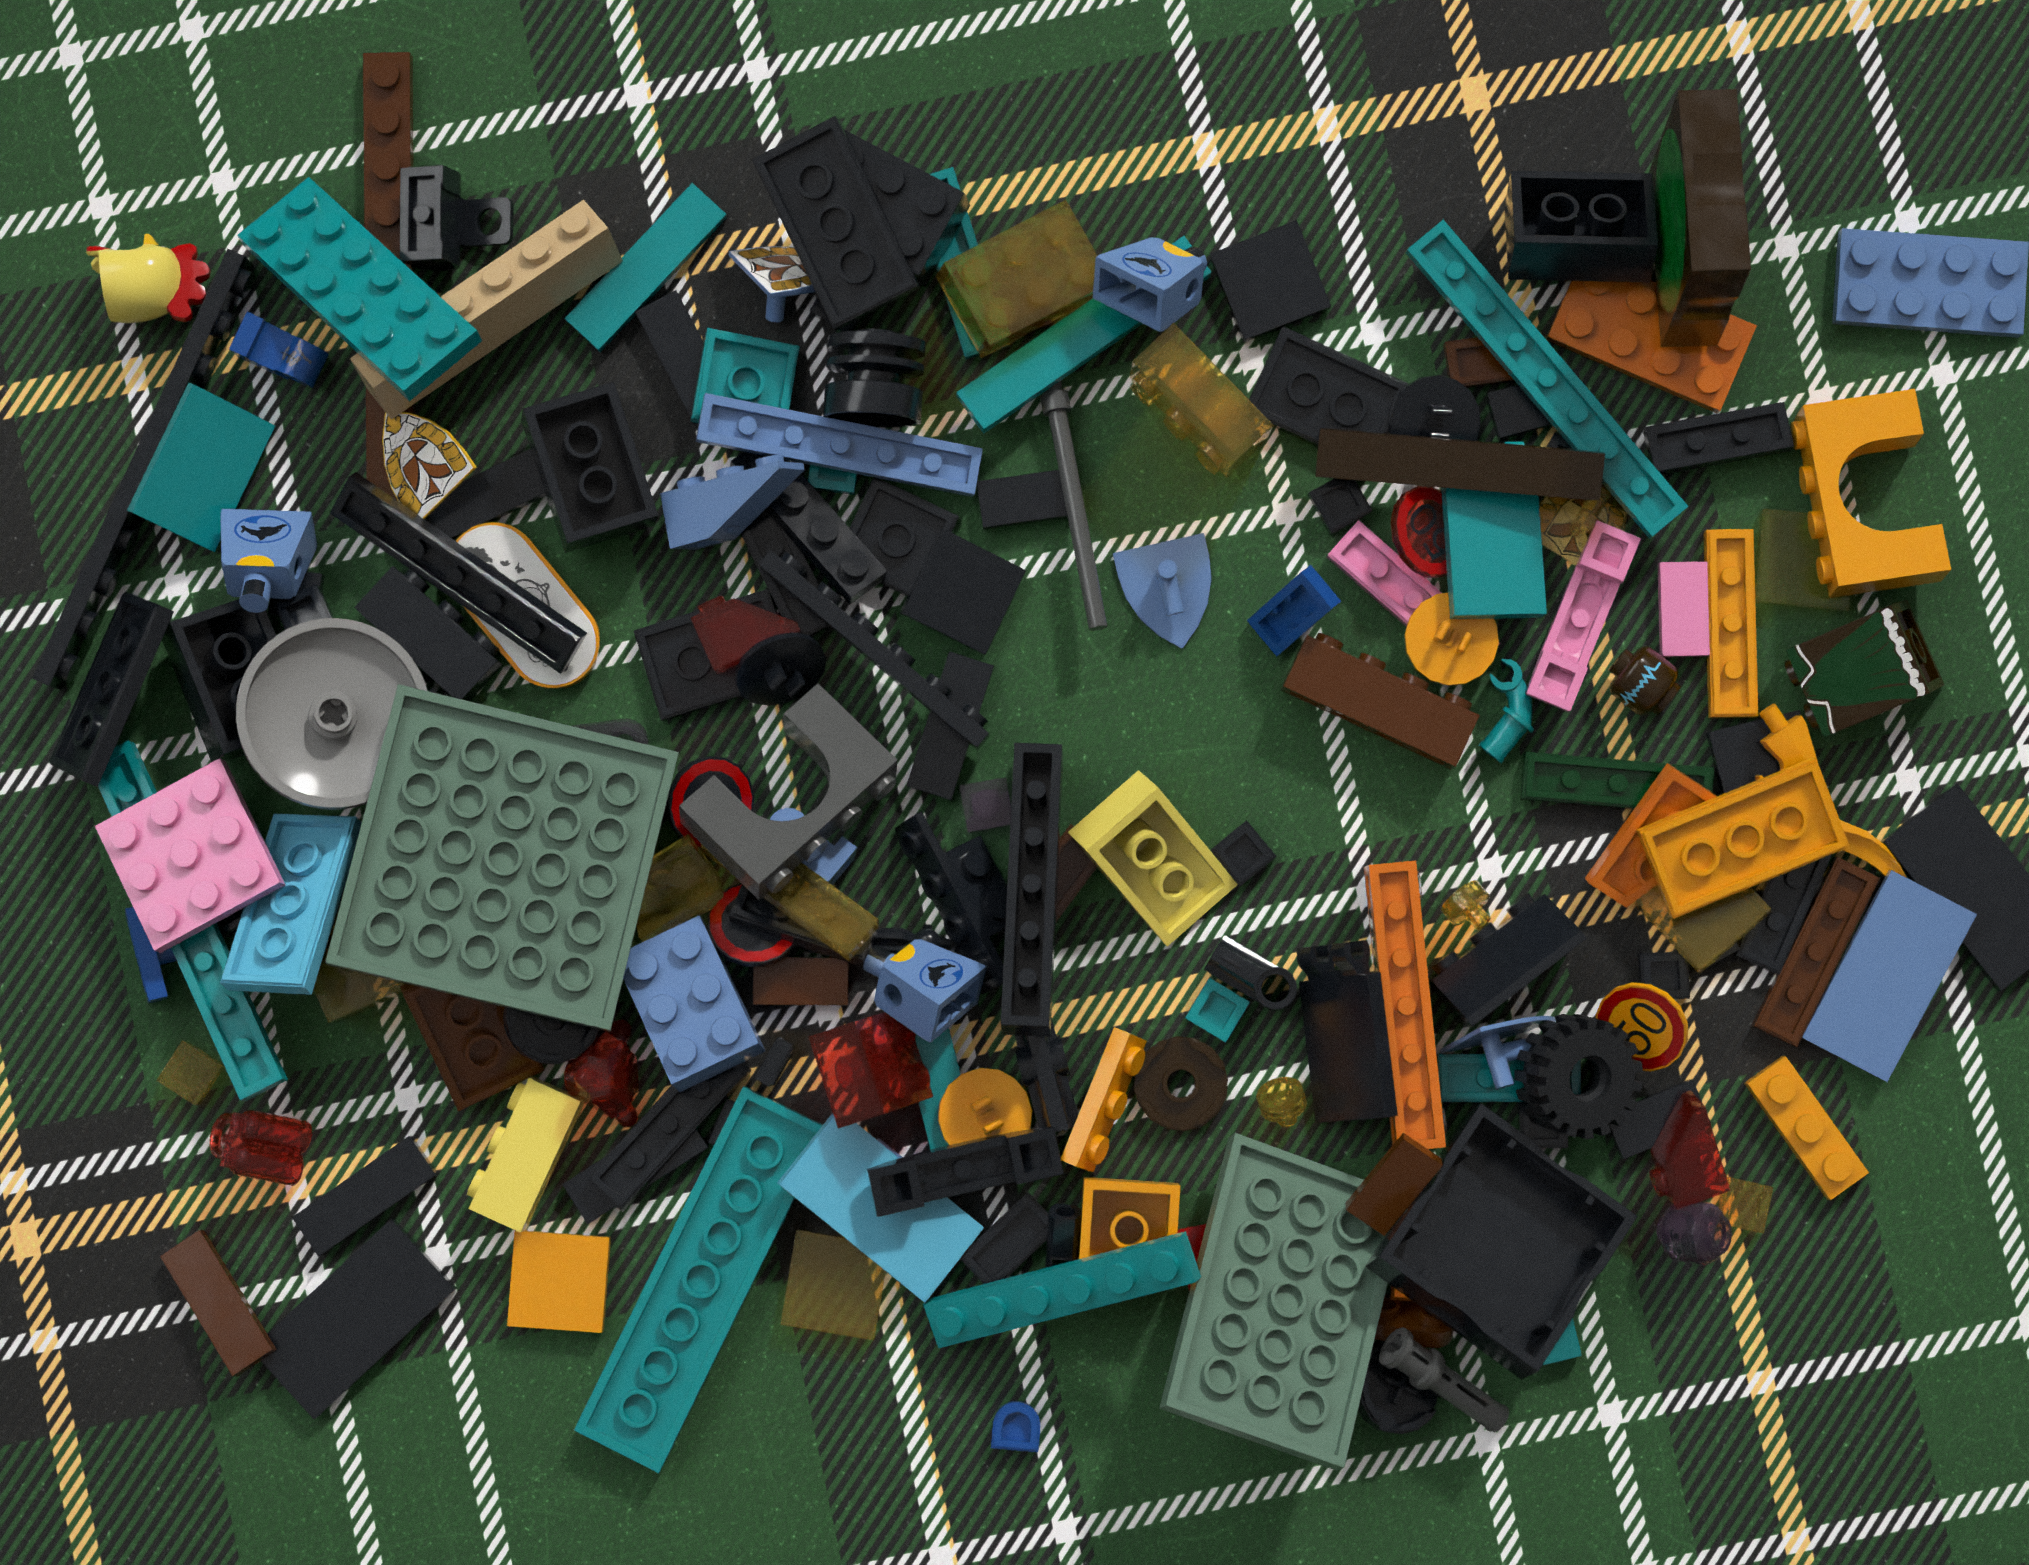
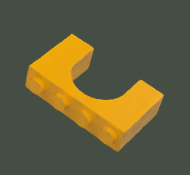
M1915 389L1803 405L1795 417V421L1791 422L1790 430L1794 449L1801 450L1804 465L1799 468L1801 491L1803 494H1809L1812 511L1808 512L1807 518L1809 533L1813 540L1818 539L1821 556L1817 557L1816 560L1817 575L1821 585L1827 584L1829 598L1941 582L1951 571L1942 524L1898 531L1871 529L1859 523L1850 515L1839 493V474L1842 466L1848 461L1865 454L1915 447L1924 434Z

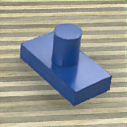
M1310 565L1247 621L1277 657L1337 606L1341 600Z
M134 907L126 908L125 916L147 1002L150 1004L166 1000L168 995L160 965L176 962L174 953L171 948L162 953L154 951Z

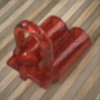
M247 1110L243 1113H223L213 1124L209 1140L210 1150L215 1158L221 1160L220 1166L229 1168L235 1175L295 1186L303 1173L304 1161L301 1153L305 1152L310 1144L312 1127L308 1121L256 1110ZM230 1123L228 1134L222 1135L223 1129ZM221 1141L225 1143L224 1150L222 1149Z

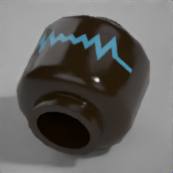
M1642 646L1634 653L1625 649L1608 669L1614 675L1610 683L1611 694L1640 716H1645L1650 712L1659 715L1681 688L1676 682L1679 675L1678 669L1649 646Z

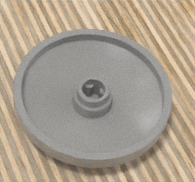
M324 618L290 627L276 635L259 650L250 662L240 683L236 703V725L245 756L254 771L268 786L291 801L304 806L327 810L348 809L365 805L368 801L397 685L400 684L427 691L421 672L412 657L398 642L386 633L365 623L349 619Z

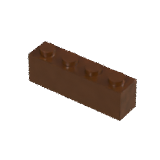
M1318 633L1316 638L1309 635L1305 637L1280 691L1450 770L1457 766L1480 716L1470 711L1471 702L1448 692L1444 698L1427 691L1429 687L1428 682L1404 672L1401 678L1384 671L1387 665L1385 662L1366 653H1361L1359 658L1341 651L1344 645L1342 642L1323 633Z

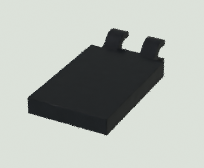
M1367 940L1297 949L1298 965L1307 974L1309 979L1308 981H1300L1299 989L1315 1123L1398 1116L1381 973H1370V948ZM1334 964H1335L1340 970H1335V969H1334Z

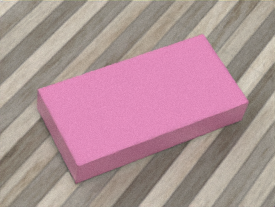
M1660 562L1657 564L1660 655L1663 657L1709 656L1707 562Z

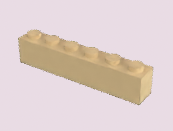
M582 200L441 296L443 300L478 331L482 342L410 402L358 353L351 357L350 360L367 390L392 420L620 264L623 260L608 227L590 206Z

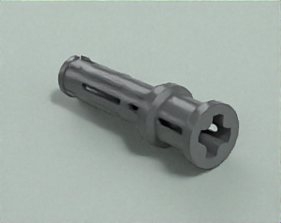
M1403 1327L1396 1329L1387 1337L1379 1353V1361L1383 1366L1389 1369L1396 1368L1408 1376L1410 1384L1417 1389L1432 1390L1455 1408L1484 1426L1489 1432L1493 1431L1495 1433L1505 1425L1509 1416V1408L1446 1366L1445 1359L1438 1350L1433 1348L1426 1349L1413 1340L1412 1332Z

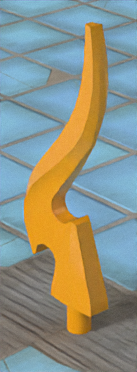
M1775 703L1759 713L1771 731L1770 734L1760 740V743L1777 759L1780 770L1810 758L1817 759L1807 724L1802 715H1795L1787 721ZM1755 775V780L1763 778L1762 775ZM1840 820L1850 847L1842 851L1866 861L1884 876H1886L1889 870H1893L1907 878L1900 863L1886 845L1866 830Z

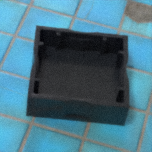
M1480 1104L1465 1115L1447 1142L1446 1147L1439 1154V1157L1442 1158L1443 1166L1387 1232L1365 1267L1522 1380L1540 1370L1574 1317L1577 1304L1584 1290L1604 1270L1638 1216L1583 1176L1577 1175L1558 1165L1543 1152L1537 1143L1486 1106Z

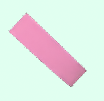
M1598 520L1595 522L1543 643L1525 693L1526 695L1564 711H1571L1587 672L1589 659L1641 538Z

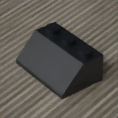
M239 599L171 621L162 638L211 762L219 758L229 761L245 755L236 725V703L240 683L252 659L267 642L276 636L266 610L260 613L249 612L241 607Z
M1527 893L1506 909L1511 917L1497 928L1492 922H1489L1469 938L1473 944L1471 948L1459 957L1453 950L1431 967L1435 975L1429 979V985L1461 1026H1474L1587 939L1583 932L1546 894L1539 895L1533 899Z

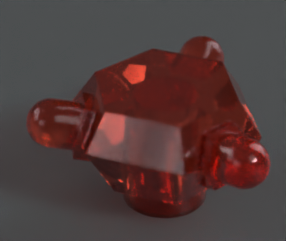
M617 1020L612 1024L610 1032L605 1031L594 1040L588 1049L579 1054L576 1059L568 1061L564 1071V1082L571 1096L581 1098L588 1106L611 1119L616 1118L621 1126L632 1127L638 1120V1113L631 1104L634 1100V1095L639 1090L637 1057L629 1050L630 1046L627 1044L632 1032L630 1024L624 1020Z

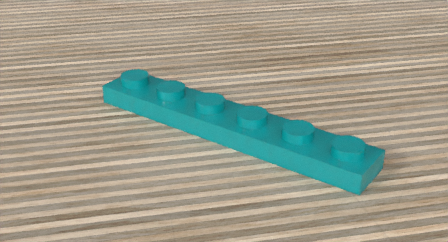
M1184 1231L928 1299L923 1305L937 1346L942 1348L1196 1283L1201 1278V1274L1187 1233Z

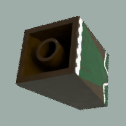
M1907 599L1785 650L1789 657L1785 661L1787 674L1795 687L1801 685L1808 703L1804 704L1806 717L1814 730L1820 728L1823 737L1924 696L1945 685Z

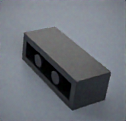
M392 566L354 608L378 630L386 633L398 642L412 657L414 662L453 698L471 701L503 666L494 657L500 649L480 631L472 637L464 630L460 623L465 617L445 599L439 605L425 594L431 586L413 570L408 569L403 574Z

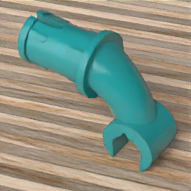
M1502 659V663L1514 672L1511 683L1500 682L1490 673L1493 686L1498 691L1506 694L1508 707L1504 706L1502 710L1505 714L1485 739L1478 744L1480 748L1501 764L1527 731L1530 733L1534 731V728L1531 726L1533 717L1532 698L1525 694L1528 686L1523 679L1521 667L1511 659Z

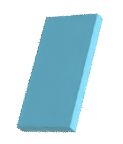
M273 814L265 843L286 885L244 907L220 981L227 990L312 995L349 874L362 824L356 816Z
M836 1108L777 1184L921 1301L926 1302L984 1227L949 1198L925 1202L924 1207L877 1217L867 1169L899 1159V1157L840 1109Z

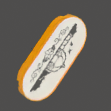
M489 522L476 525L465 531L456 542L587 632V635L568 668L560 674L466 608L465 610L492 643L500 649L501 654L515 671L531 684L548 689L566 688L583 680L596 665L600 648L599 627L589 610L534 543L517 528L504 523Z

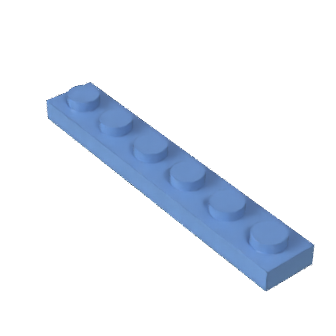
M705 393L703 397L695 441L764 456L783 455L784 460L970 497L975 495L983 448Z

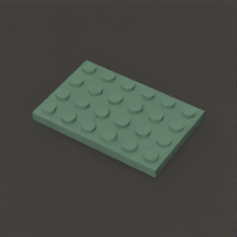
M1234 1133L1228 1138L1197 1259L1201 1278L1190 1286L1159 1409L1336 1471L1345 1467L1387 1288L1386 1281L1365 1267L1385 1236L1346 1211V1201L1364 1181L1363 1179L1238 1133Z

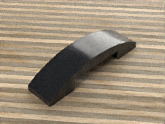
M1053 1126L1010 1132L956 1143L902 1157L867 1169L877 1217L924 1207L925 1202L1015 1182L1018 1185L1064 1174Z

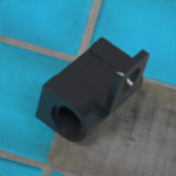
M444 165L401 168L400 260L405 264L423 270H455L460 267V248L510 244L513 241V201L507 197L472 200L461 198V174ZM496 209L501 214V226L496 233L485 235L480 229V219L487 210Z

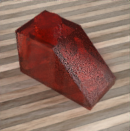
M723 596L716 597L699 605L697 608L700 614L691 617L713 670L717 674L736 666L743 654L757 642L777 634L790 632L802 634L798 623L735 598L726 602Z
M1691 1090L1682 1093L1650 1151L1655 1165V1169L1649 1171L1653 1187L1659 1197L1666 1196L1676 1210L1731 1191L1706 1107Z

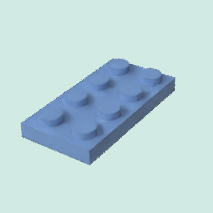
M1842 228L1838 231L1832 324L2019 338L2024 334L2029 242Z

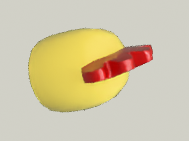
M145 234L144 244L136 249L114 250L101 246H89L86 249L88 256L95 257L91 262V267L96 273L100 274L104 302L111 322L139 323L157 319L168 313L176 321L188 322L192 319L190 307L192 305H201L207 295L204 286L199 283L207 281L210 278L211 272L205 262L196 261L198 257L197 247L191 243L169 249L165 246H160L150 234Z

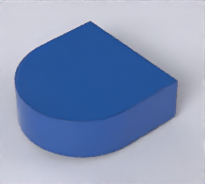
M1011 1401L1002 1405L994 1416L991 1448L1038 1452L1040 1418L1037 1411L1023 1401Z

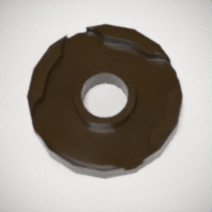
M1175 1036L1158 1041L1145 1052V1060L1141 1070L1135 1075L1133 1088L1138 1105L1150 1120L1166 1129L1186 1131L1204 1126L1218 1114L1227 1097L1228 1078L1223 1061L1212 1047L1196 1038ZM1176 1070H1186L1194 1078V1088L1188 1096L1176 1097L1168 1090V1077Z

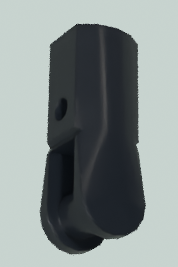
M1054 1204L1049 1209L1045 1268L1059 1265L1052 1264V1260H1078L1082 1213L1076 1205Z

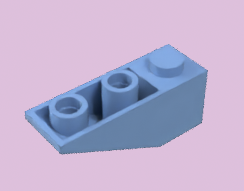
M772 455L756 459L755 468L744 470V466H731L717 470V478L705 481V477L699 476L677 481L678 489L660 493L670 549L697 550L735 540L804 471L803 463L784 462L783 455Z

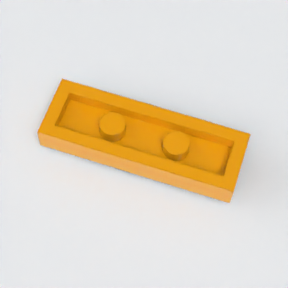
M1113 1028L1061 1156V1161L1094 1172L1096 1165L1104 1160L1109 1149L1110 1142L1108 1136L1113 1123L1121 1117L1126 1108V1091L1132 1077L1138 1074L1145 1060L1144 1047L1147 1040L1118 1028Z
M1781 1056L1744 1083L1827 1200H1832L1869 1173L1786 1056Z

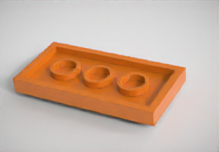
M1652 280L1650 283L1571 281L1546 340L1718 414L1722 409L1757 325L1730 314L1729 321L1717 346L1661 347L1656 282Z

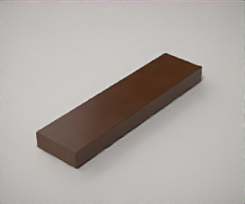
M1839 857L1833 858L1805 915L1781 973L1775 976L1751 1026L1793 1047L1798 1046L1879 881V877Z

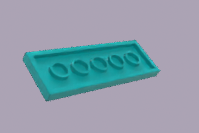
M309 177L237 235L242 245L409 402L482 342L478 331Z

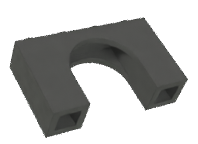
M819 684L814 686L784 713V732L819 765L827 778L828 791L816 809L801 818L790 821H774L763 818L746 807L715 775L679 805L680 823L758 900L769 891L775 894L782 890L792 879V870L804 860L808 863L815 860L827 847L828 842L826 840L838 829L844 832L852 827L862 815L863 811L861 808L873 798L876 801L884 798L897 782L895 779L897 759Z

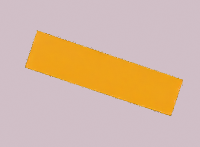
M1705 530L1704 562H1707L1710 648V655L1707 656L1708 718L1758 717L1754 530Z

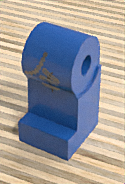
M248 311L229 348L237 357L309 388L314 387L329 355L317 346L266 322L264 319Z

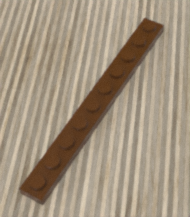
M410 52L363 53L364 228L400 259L401 168L414 167L413 56ZM405 264L410 270H412L415 273V267ZM366 388V479L397 500L391 489L384 465L382 436L385 411ZM416 403L403 412L416 414Z

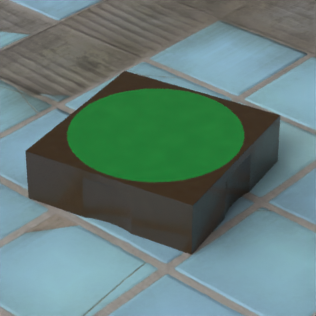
M1737 89L1678 90L1649 173L1653 175L1658 234L1655 275L1661 347L1717 346L1729 321L1733 304L1739 298L1751 271Z

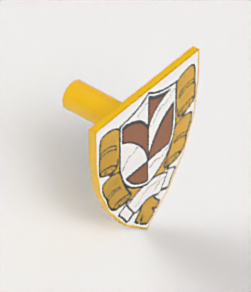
M385 412L382 443L384 465L391 489L400 503L425 519L477 466L452 434L434 421L405 412L400 413L391 420Z

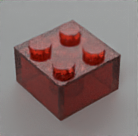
M886 1012L809 1036L838 1128L934 1097L930 1087L928 1069L922 1062L916 1044V1033Z

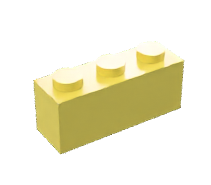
M536 1077L528 1078L526 1085L519 1082L507 1105V1108L513 1111L506 1128L502 1126L497 1127L488 1145L487 1152L493 1154L486 1172L478 1169L469 1186L467 1195L473 1198L469 1209L520 1233L526 1231L586 1100Z

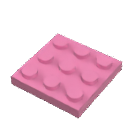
M220 758L95 826L154 951L159 953L166 951L286 885L226 761Z

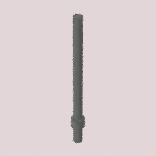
M1061 381L1046 390L1040 396L1043 415L1049 417L1088 628L1090 631H1097L1108 626L1067 413L1071 411L1068 391L1062 389Z

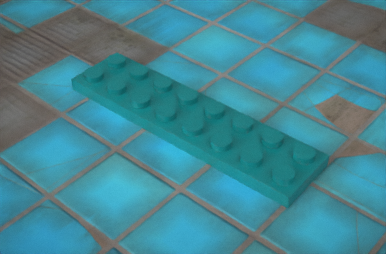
M746 1086L742 1087L574 1431L657 1473L661 1472L795 1200L777 1182L823 1124Z

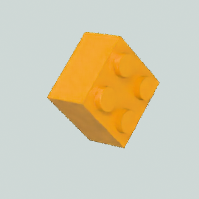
M1083 1177L1078 1259L1177 1234L1180 1185L1169 1182Z

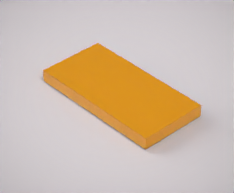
M1815 758L1807 759L1636 829L1669 915L1673 919L1850 847L1819 764Z

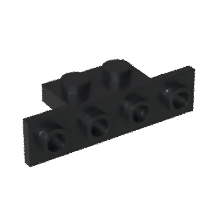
M921 811L894 828L899 837L900 847L903 853L911 859L921 878L925 894L929 899L933 900L944 921L946 934L955 942L961 955L987 966L981 987L982 994H985L1003 984L1004 964L989 937L1005 929L1007 884L981 836L944 853Z

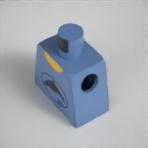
M1152 237L1100 254L1095 259L1093 299L1162 332L1199 304L1202 296L1203 275L1207 267L1206 257L1197 247L1192 246L1182 250L1162 239Z
M222 509L221 562L227 593L232 597H240L239 603L241 607L253 613L265 611L268 608L270 598L290 599L296 596L317 548L312 512Z
M922 939L913 940L897 954L876 945L869 951L863 966L865 971L879 978L874 997L876 1006L929 1043L977 1005L987 967L977 961Z

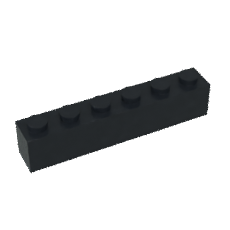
M1014 743L1001 1029L1003 1035L1051 1037L1063 775L1062 744Z

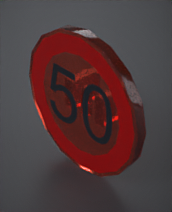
M1416 486L1401 494L1393 507L1390 522L1392 540L1400 558L1411 571L1425 578H1441L1447 575L1442 491L1431 486Z

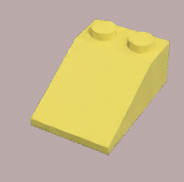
M1139 770L1068 831V834L1167 947L1238 885L1162 791Z

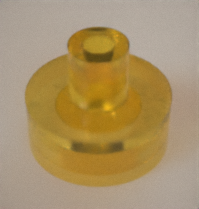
M1473 880L1453 893L1443 904L1441 911L1454 926H1458L1468 920L1476 930H1480L1491 920L1490 916L1483 909L1490 895L1477 880Z
M1292 1077L1272 1079L1264 1083L1256 1094L1263 1118L1271 1122H1278L1282 1127L1293 1126L1297 1122V1117L1303 1113L1307 1106L1301 1082Z

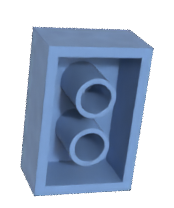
M700 915L631 947L623 979L670 1083L679 1092L766 1052L722 955L714 946L707 930V924Z

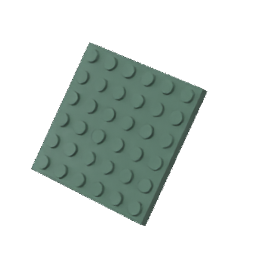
M398 684L329 946L326 965L610 1032L679 752Z

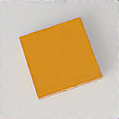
M515 1230L507 1326L603 1333L611 1237L527 1230L520 1233Z

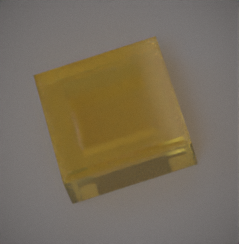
M182 1040L156 1081L195 1106H199L225 1066L188 1041Z
M1724 1176L1714 1222L1764 1234L1773 1187Z

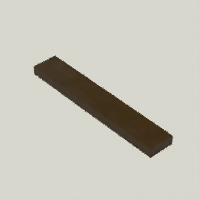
M1320 428L1315 477L1600 501L1605 453L1600 451Z

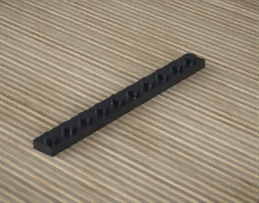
M227 248L32 677L34 680L62 690L64 683H70L78 671L80 657H77V654L84 639H91L98 627L100 615L96 612L103 597H109L117 585L119 572L116 571V568L123 553L129 554L138 538L139 529L135 527L140 517L127 511L188 383L199 387L201 382L204 384L208 382L216 365V358L213 357L220 340L225 341L234 327L236 317L232 313L239 298L244 299L252 288L255 273L251 271L254 265L244 255Z

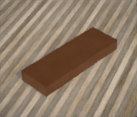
M198 1230L160 1256L232 1376L238 1377L277 1350L204 1230Z

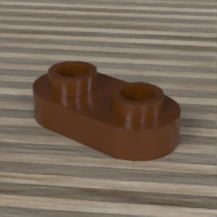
M1385 1294L1375 1339L1385 1341L1392 1332L1403 1327L1412 1332L1413 1340L1423 1347L1440 1348L1451 1342L1454 1331L1415 1302L1390 1300V1295Z

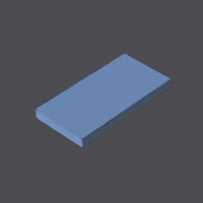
M1889 870L1831 977L1802 1038L1888 1082L1977 914L1895 871Z

